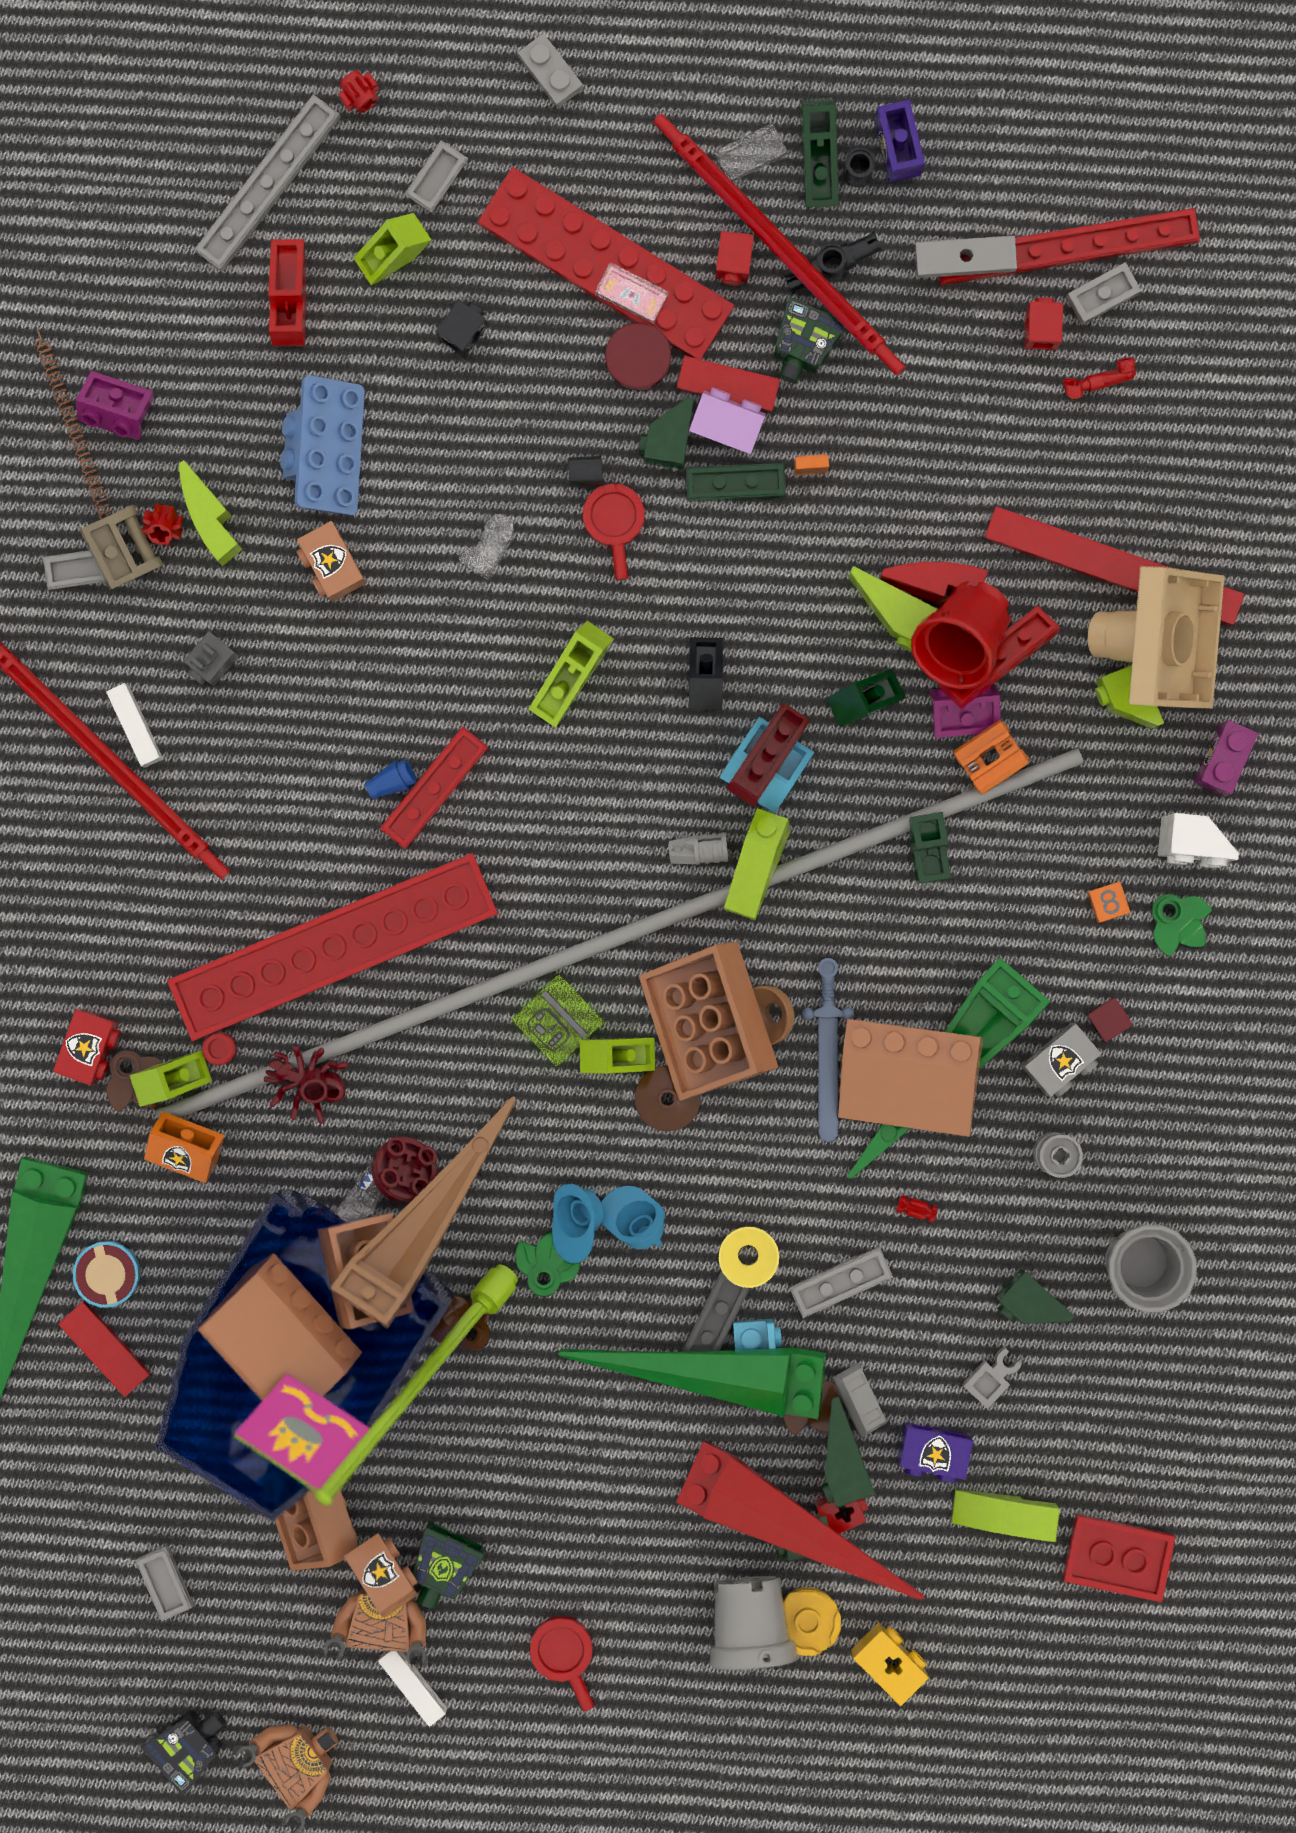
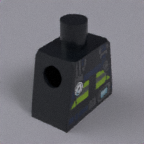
M190 1710L151 1734L145 1740L141 1749L183 1796L218 1754L222 1743L216 1735L227 1726V1723L216 1710H213L203 1720L195 1711Z

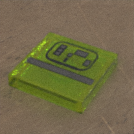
M560 974L511 1019L556 1067L580 1046L579 1040H586L605 1022Z

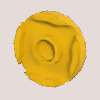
M801 1587L790 1591L783 1598L789 1637L795 1642L797 1654L815 1656L822 1653L828 1647L830 1648L836 1642L841 1630V1616L835 1601L826 1592L815 1587Z

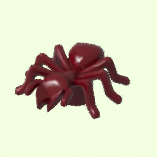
M294 1046L293 1051L297 1059L298 1069L293 1070V1066L288 1061L286 1054L274 1052V1056L283 1059L284 1062L280 1059L270 1061L269 1068L275 1071L266 1070V1074L270 1077L265 1076L264 1081L274 1084L287 1080L292 1082L281 1086L269 1105L275 1107L281 1101L286 1091L300 1086L293 1099L290 1118L292 1120L296 1119L302 1097L306 1102L314 1105L318 1122L323 1124L325 1120L320 1102L337 1103L344 1098L346 1092L342 1077L335 1072L326 1071L330 1068L341 1070L347 1068L349 1064L347 1062L336 1063L334 1060H329L321 1068H315L318 1058H321L325 1052L323 1048H319L318 1051L315 1050L313 1052L309 1067L305 1070L302 1052L298 1046Z

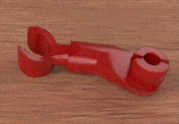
M1133 357L1120 358L1117 360L1118 369L1088 375L1080 381L1073 378L1064 379L1066 395L1071 399H1077L1083 396V391L1092 392L1132 380L1137 371L1135 359Z

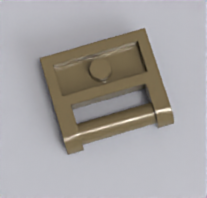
M134 505L80 529L109 590L163 566L160 557L155 556L145 534L142 533V528L135 516L138 512ZM124 521L144 561L143 564L136 566L116 526L119 522Z

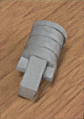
M726 832L720 834L712 833L710 835L702 834L700 836L693 835L669 841L668 844L671 864L699 865L701 863L729 862Z

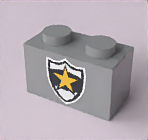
M1070 1023L1020 1066L1046 1096L1052 1097L1055 1094L1057 1097H1060L1073 1086L1070 1081L1076 1075L1081 1073L1084 1076L1098 1065L1095 1059L1101 1053L1076 1023Z

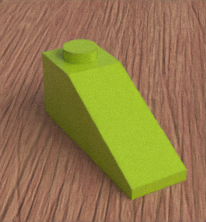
M853 566L848 576L850 581L889 634L897 639L896 644L911 651V637L916 627L924 618L936 612L937 608Z
M586 621L575 631L530 705L529 710L556 728L601 662L614 638L589 621Z
M757 808L744 840L724 910L756 920L791 832L788 818Z

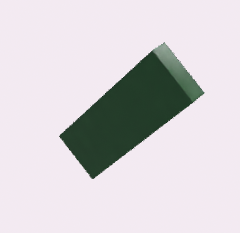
M784 463L686 467L687 502L785 498Z

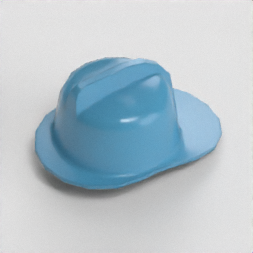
M564 1184L557 1189L554 1195L553 1244L559 1256L569 1263H579L588 1257L594 1242V1231L599 1228L603 1221V1206L595 1195L594 1189H582L575 1184Z
M635 1186L615 1188L605 1196L601 1203L604 1210L602 1224L619 1240L635 1249H646L653 1245L661 1246L660 1238L664 1232L665 1213L658 1202Z

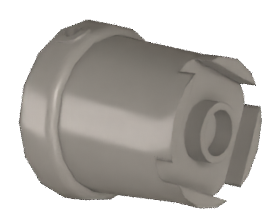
M1140 1225L1135 1228L1126 1229L1118 1237H1114L1110 1241L1105 1253V1266L1113 1292L1128 1306L1144 1313H1160L1178 1306L1191 1293L1197 1278L1196 1257L1190 1243L1177 1231L1163 1225Z
M753 1576L742 1577V1579L735 1580L733 1583L732 1579L714 1582V1645L710 1648V1665L712 1668L720 1670L769 1668L793 1663L798 1659L795 1642L789 1637L780 1577ZM763 1658H768V1661L764 1662Z

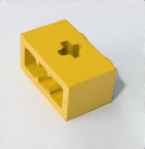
M878 1622L851 1649L853 1659L902 1706L929 1679L924 1668L927 1663L914 1649L909 1653L901 1645L904 1640L894 1628L889 1626L885 1629ZM888 1657L892 1660L897 1658L898 1664L896 1666L891 1663L887 1665L886 1659Z

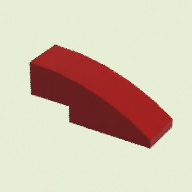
M271 239L268 297L270 301L269 335L272 346H305L306 262L304 239Z
M918 562L883 569L880 580L911 596L941 605L945 594L950 595L953 589L962 582L969 581L967 586H977L979 582H985L988 570L950 562Z

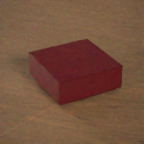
M1112 997L1086 1014L1104 1043L1133 1025L1116 997Z

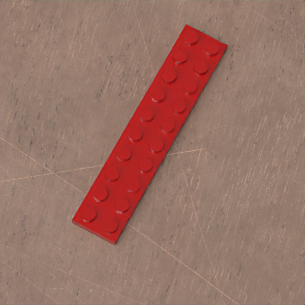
M471 853L168 979L167 982L191 1041H196L496 916L498 911L476 858Z

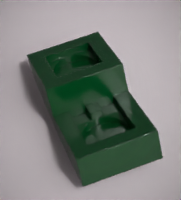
M943 812L910 817V839L916 884L951 879L946 845L949 843Z

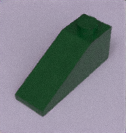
M832 97L799 100L805 207L839 206L836 103Z
M839 1397L832 1398L825 1466L827 1483L821 1484L828 1504L835 1502L837 1508L875 1495Z

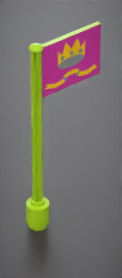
M500 1264L488 1270L470 1292L472 1306L371 1428L286 1373L235 1432V1438L315 1491V1497L318 1502L323 1505H331L333 1497L482 1315L487 1313L496 1314L516 1289L517 1276L511 1269Z

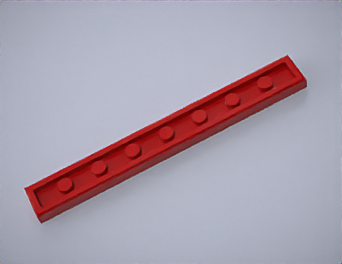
M1195 208L1015 237L1017 261L1015 272L939 277L940 286L1196 244L1200 241ZM960 255L962 261H970L968 255Z
M997 506L994 508L984 539L1135 593L1139 591L1141 567L1170 568ZM1223 586L1220 623L1229 626L1234 625L1244 593Z

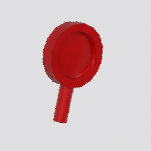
M607 484L596 488L588 496L583 506V522L587 533L594 541L611 547L615 580H627L629 578L624 545L629 544L639 535L644 525L645 510L641 498L633 489L623 484Z
M558 1615L548 1618L538 1625L532 1635L529 1651L532 1664L541 1675L549 1680L559 1682L569 1680L583 1712L588 1711L595 1705L581 1674L586 1670L591 1661L593 1644L590 1633L583 1623L573 1617Z

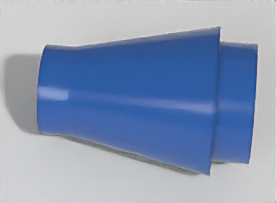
M406 759L401 761L394 760L372 779L366 781L365 787L370 797L374 800L381 796L409 790L411 785L415 784L417 780L412 767Z

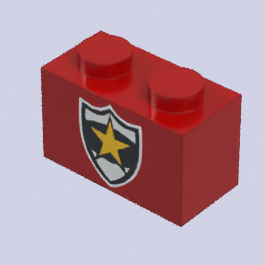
M75 1009L53 1072L88 1085L98 1084L99 1080L103 1081L110 1062L106 1061L110 1048L114 1050L120 1039L121 1031L117 1030L120 1022L85 1009Z

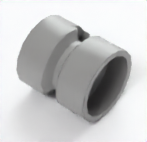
M1049 1132L1043 1134L1036 1141L1033 1147V1158L1035 1164L1042 1171L1054 1177L1065 1178L1072 1176L1079 1170L1083 1161V1152L1081 1146L1074 1138L1060 1132Z

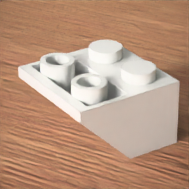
M1173 813L1161 817L1158 856L1167 857V863L1187 865V863H1194V860H1199L1200 867L1220 868V866L1227 867V863L1230 861L1238 860L1239 853L1209 816Z

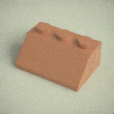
M392 1213L318 1229L330 1286L333 1285L348 1262L393 1220ZM332 1292L340 1328L353 1329L377 1322ZM411 1297L409 1301H406L397 1316L415 1312Z
M282 1469L261 1475L291 1571L330 1567L344 1560L346 1554L358 1547L357 1535L352 1527L346 1509L347 1504L341 1490L333 1497L331 1505H323L316 1499L315 1491Z

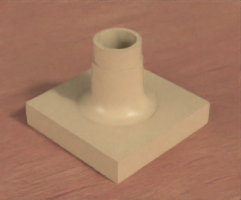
M1141 567L1137 611H1099L1094 614L1088 629V646L1091 654L1096 658L1132 662L1129 704L1213 709L1224 586L1223 575L1166 567Z

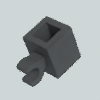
M208 631L183 662L190 667L187 673L197 682L203 685L207 681L215 686L239 655Z

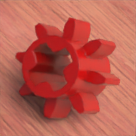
M355 70L341 80L339 86L343 91L339 92L338 95L349 112L356 108L359 113H364L377 103L379 97L376 95V92L380 89L370 72L362 76L358 70Z
M157 503L154 512L145 510L142 519L144 522L142 533L147 534L153 544H166L169 546L172 537L180 539L183 531L181 525L184 517L178 516L173 506L159 505Z

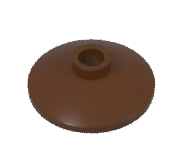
M667 1065L656 1067L655 1071H648L636 1087L635 1106L642 1120L654 1129L660 1131L681 1129L694 1119L699 1110L700 1095L682 1101L678 1100ZM669 1092L673 1094L674 1102L672 1104L665 1105L662 1103L661 1097L664 1093Z

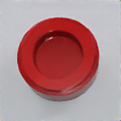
M225 1032L210 1034L202 1045L203 1056L209 1063L214 1065L229 1063L237 1052L234 1038Z

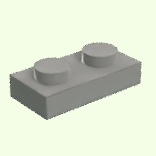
M544 33L517 52L518 58L557 109L583 90V84Z
M1125 262L1069 292L1066 298L1080 324L1083 325L1139 295L1141 289Z

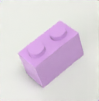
M712 388L711 392L704 390L689 431L751 454L766 413L760 411L762 406L743 399L742 404L729 400L731 394L717 388Z

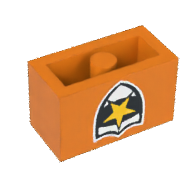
M162 1111L149 1134L144 1160L206 1183L218 1162L224 1135Z

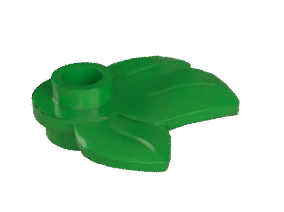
M1165 894L1158 897L1152 906V915L1157 922L1153 931V937L1158 948L1167 956H1171L1176 951L1179 943L1190 947L1204 946L1206 939L1205 931L1200 920L1212 911L1211 907L1202 898L1197 896H1188L1181 899L1173 894ZM1167 904L1173 907V914L1170 917L1163 914V907Z
M552 1232L546 1234L536 1247L527 1242L520 1241L515 1253L517 1268L528 1277L527 1282L530 1290L540 1297L554 1294L561 1283L573 1280L580 1269L581 1262L569 1263L559 1256L553 1244ZM541 1274L549 1275L550 1282L547 1285H541L537 1281Z

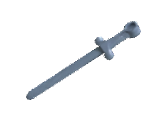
M824 958L818 964V971L821 974L822 981L821 987H823L821 988V1007L816 1010L809 1007L803 1009L802 1017L805 1020L818 1017V1133L823 1141L832 1142L838 1136V1017H843L845 1020L852 1019L854 1011L849 1007L843 1010L835 1007L833 987L838 965L832 958Z

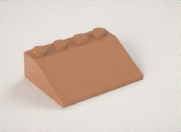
M737 941L711 946L639 975L679 1101L779 1068Z
M847 1019L842 1057L838 1118L970 1137L983 1037Z
M274 1253L250 1267L198 1328L200 1333L262 1401L286 1373L323 1397L347 1373L362 1353Z

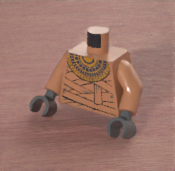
M362 1587L359 1594L351 1595L337 1613L331 1632L332 1639L327 1641L324 1647L325 1658L331 1647L339 1648L338 1661L342 1660L344 1656V1641H346V1647L407 1652L406 1659L411 1668L412 1658L415 1655L423 1656L422 1664L425 1667L428 1664V1657L423 1649L426 1646V1620L417 1602L412 1599L383 1618Z
M292 1724L269 1726L251 1739L249 1746H236L232 1751V1755H238L245 1750L247 1754L246 1759L238 1764V1766L248 1767L255 1762L290 1810L295 1807L296 1812L283 1817L282 1826L286 1825L292 1817L297 1821V1827L292 1833H299L305 1825L304 1817H309L324 1797L331 1779L329 1769L332 1764L331 1758L326 1752L336 1746L339 1741L329 1727H326L314 1736L306 1725L295 1727Z

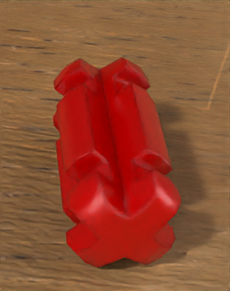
M902 1195L898 1200L896 1211L898 1213L906 1212L907 1216L923 1221L928 1219V1222L932 1223L936 1218L938 1207L934 1204L929 1206V1203L911 1197L906 1199V1196Z

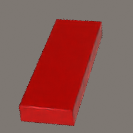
M684 356L677 390L702 396L704 390L711 392L712 388H717L731 394L729 400L742 404L743 399L761 405L760 411L772 413L780 379Z
M85 1300L58 1324L124 1397L129 1395L151 1374L145 1365Z

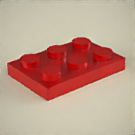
M1076 1513L1062 1579L1068 1583L1162 1602L1176 1537L1166 1532Z

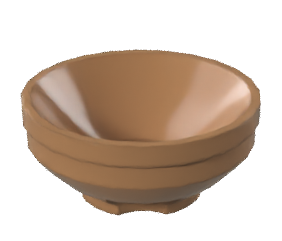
M766 985L754 987L753 991L771 1045L777 1044L788 1037L794 1025V1010L791 1001L782 990L776 987ZM773 1003L778 1005L782 1011V1018L779 1022H775L769 1013L770 1006Z

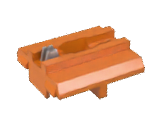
M998 720L953 751L955 758L966 770L973 781V785L982 795L1002 781L1008 780V777L1029 764V758L1019 748L1009 733L1010 730L1001 720ZM996 749L1000 757L987 766L982 757L990 750Z

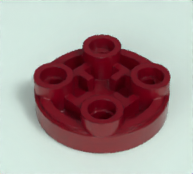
M639 322L627 324L615 331L608 341L605 352L606 367L611 377L621 386L631 390L648 391L664 379L670 368L671 349L669 342L664 334L652 325Z
M391 1138L377 1150L373 1157L371 1173L374 1184L381 1194L389 1200L400 1204H409L437 1176V1154L433 1148L424 1145L414 1138Z

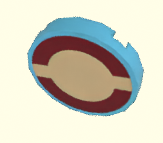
M100 1241L85 1248L77 1257L73 1268V1283L78 1294L89 1304L100 1308L114 1307L127 1301L135 1292L141 1278L140 1264L135 1254L129 1248L115 1241Z

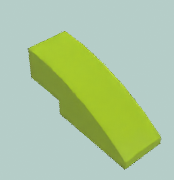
M183 460L179 463V472L186 506L204 544L216 560L224 566L243 550L222 525L231 515Z
M955 1489L951 1522L994 1533L1056 1542L1060 1508L1056 1503L1024 1500L1020 1496Z

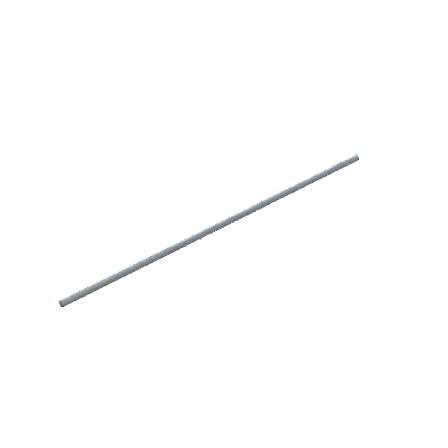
M1076 748L1014 773L1008 777V780L1002 781L983 795L974 788L778 865L769 887L910 832V817L943 812L944 818L1083 764L1082 755L1079 749ZM731 884L302 1052L305 1069L309 1067L313 1052L315 1050L318 1051L319 1048H323L325 1052L321 1058H318L316 1064L724 905ZM296 1056L289 1057L288 1061L292 1064L293 1070H297ZM266 1066L156 1110L157 1118H159L162 1111L182 1118L270 1083L264 1081L265 1076L270 1077L266 1074V1070H275Z

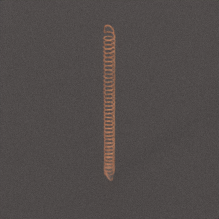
M36 329L39 335V339L35 342V346H38L37 351L41 352L39 354V357L43 358L41 360V363L44 364L43 368L46 369L45 374H47L48 370L55 369L58 367V365L52 366L50 368H45L47 364L56 362V360L43 362L45 358H50L54 356V354H49L45 357L41 356L43 352L51 351L52 348H48L43 351L38 350L40 347L47 346L50 343L46 342L41 345H36V343L39 340H42L39 330ZM56 371L52 374H47L49 375L47 379L51 381L50 386L53 387L52 391L55 392L54 397L58 398L56 403L60 404L58 408L62 410L60 414L64 416V420L66 416L75 414V411L70 412L68 414H62L64 410L73 408V406L60 408L62 404H67L71 402V400H67L62 403L58 402L59 399L68 397L69 394H65L61 397L55 396L57 393L64 392L67 390L66 388L61 389L59 391L53 390L55 387H59L65 384L60 383L57 385H51L52 382L61 380L63 378L58 377L54 380H50V376L57 375L60 373V371ZM74 417V418H72V419H70V420H64V421H67V422L65 423V426H66V427H69V428L67 429V432L70 433L69 438H72L71 443H72V444H75L74 447H73V449H75V446H77L78 444H82V443H85V442H86V440H83V441H80V442H78V443H73V441H74L75 439L81 438V437H83L84 435H79V436H77V437H71V435H72L73 433L80 432L82 429H77V430H75V431H68L71 427H75V426H78V425L80 424V423H76V424H73V425H71V426H67V425H66L69 421H74V420H76L77 417ZM88 446L82 447L80 449H75L77 450L75 454L79 456L77 460L81 462L80 466L82 463L93 459L88 458L86 460H79L80 457L90 454V452H86L80 455L77 454L78 451L87 449ZM94 463L89 464L87 466H81L84 467L82 469V472L86 473L84 478L88 479L86 484L90 485L88 489L92 490L90 495H92L94 491L103 488L98 487L96 489H90L92 485L101 483V481L88 483L89 480L99 477V475H95L89 478L86 477L87 474L97 471V469L91 470L89 472L83 471L87 467L94 466ZM105 492L100 493V494H98V495H92V496H95V497L93 498V501H94V502H97V503L95 504V507L99 508V509L97 510V513H100V514H101V515L99 516L100 519H103V518H101V516H102L103 514L109 513V512L112 511V510H107V511H105V512H99V510H100L101 508L107 507V506H109L110 504H106V505H103V506H96L99 502L106 501V500L108 499V498H104V499L99 500V501H95V500H94L96 497L101 496V495H104Z

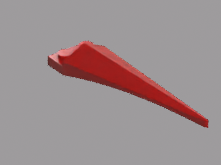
M703 1441L677 1498V1503L696 1512L707 1520L918 1600L925 1599L924 1594L827 1526L737 1456L708 1441Z

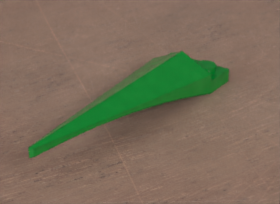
M999 957L976 983L945 1032L983 1037L980 1069L1025 1031L1046 1008L1050 1000ZM882 1124L848 1174V1179L855 1177L911 1128Z
M26 1156L21 1158L15 1188L11 1196L0 1292V1400L54 1266L81 1206L89 1174L88 1172Z
M792 1347L687 1352L561 1349L557 1353V1355L563 1358L783 1417L785 1414L819 1419L821 1414L826 1353Z

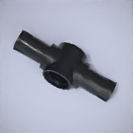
M873 231L871 234L848 245L846 242L841 245H825L820 249L818 256L810 259V263L828 282H838L846 277L848 270L856 267V263L878 252H882V247ZM835 257L842 261L837 268L829 269L825 267L826 261L830 258ZM792 272L784 275L792 295L806 288Z

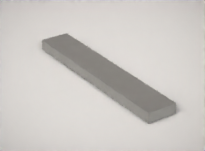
M313 94L195 247V252L219 271L223 272L341 118L340 114Z

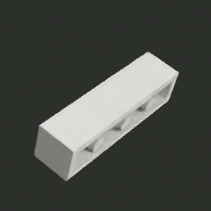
M123 683L106 691L140 766L146 768L163 760L129 685Z
M385 1651L380 1655L378 1659L380 1665L429 1727L446 1714L447 1707L413 1664L412 1668L409 1666L404 1652Z

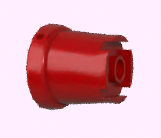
M966 581L956 586L937 611L924 618L918 624L911 637V652L918 667L930 679L945 687L958 690L976 688L987 681L996 664L997 648L1012 620V614L1008 617L1007 608L1009 602L1007 598L997 588L985 582H979L977 586H967L969 581Z

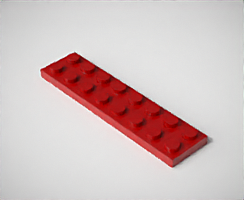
M514 167L510 169L477 221L478 226L632 322L646 323L656 327L664 334L669 345L688 357L703 359L734 309L735 305ZM610 268L666 295L653 322L598 294Z

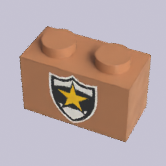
M332 521L297 539L301 549L296 552L304 567L308 568L311 566L317 577L312 579V582L321 597L327 595L331 602H334L367 584Z
M377 1533L344 1557L379 1614L385 1618L418 1595L413 1588L418 1582L408 1566L402 1569L395 1558L400 1553L390 1537L384 1541L379 1533Z

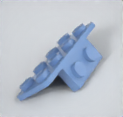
M312 375L302 379L300 408L287 413L283 421L282 433L285 436V447L280 458L283 479L296 480L295 505L297 507L347 516L356 514L358 510L365 393L362 385Z

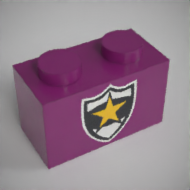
M1230 720L1220 723L1193 784L1222 797L1231 795L1259 733Z

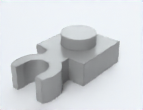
M1005 1347L998 1350L995 1355V1363L992 1366L984 1360L962 1384L987 1409L1010 1386L1004 1377L1007 1374L1017 1372L1022 1364L1016 1359L1012 1365H1004L1003 1358L1009 1352Z

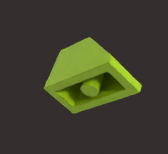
M414 213L391 218L380 227L356 254L354 260L370 285H374L414 260L431 242V238Z
M1132 665L1096 681L1098 685L1095 688L1097 699L1101 706H1107L1109 712L1151 729L1164 724L1157 706L1129 704Z
M655 1038L579 1040L580 1073L609 1074L655 1071Z
M202 1050L129 1075L140 1107L171 1099L212 1082Z

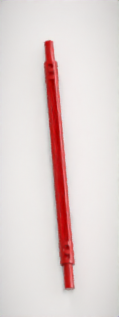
M659 114L653 121L654 125L673 143L672 148L682 159L688 163L838 319L851 335L871 355L875 354L896 376H899L906 366L885 345L886 340L878 334L686 133L682 134L663 114Z
M0 641L1 670L131 795L195 860L199 858L221 880L225 879L231 871L208 849L210 846Z

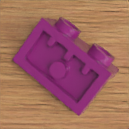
M90 371L76 398L77 419L88 426L99 427L114 432L121 437L139 440L142 435L141 423L154 400L153 391Z
M995 684L962 709L939 687L938 689L930 690L933 734L935 738L979 734L1000 720V694Z

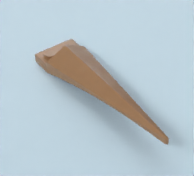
M515 1096L511 1097L457 1156L348 1262L330 1288L333 1293L388 1328L406 1301H409L512 1111L516 1103Z

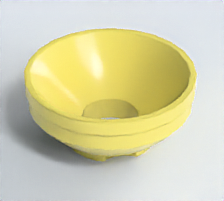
M747 1226L738 1228L725 1237L720 1246L718 1258L720 1268L729 1281L741 1287L752 1288L766 1283L775 1274L779 1264V1251L775 1241L767 1232L756 1227ZM746 1245H751L758 1251L757 1260L750 1265L743 1264L738 1258L739 1250Z

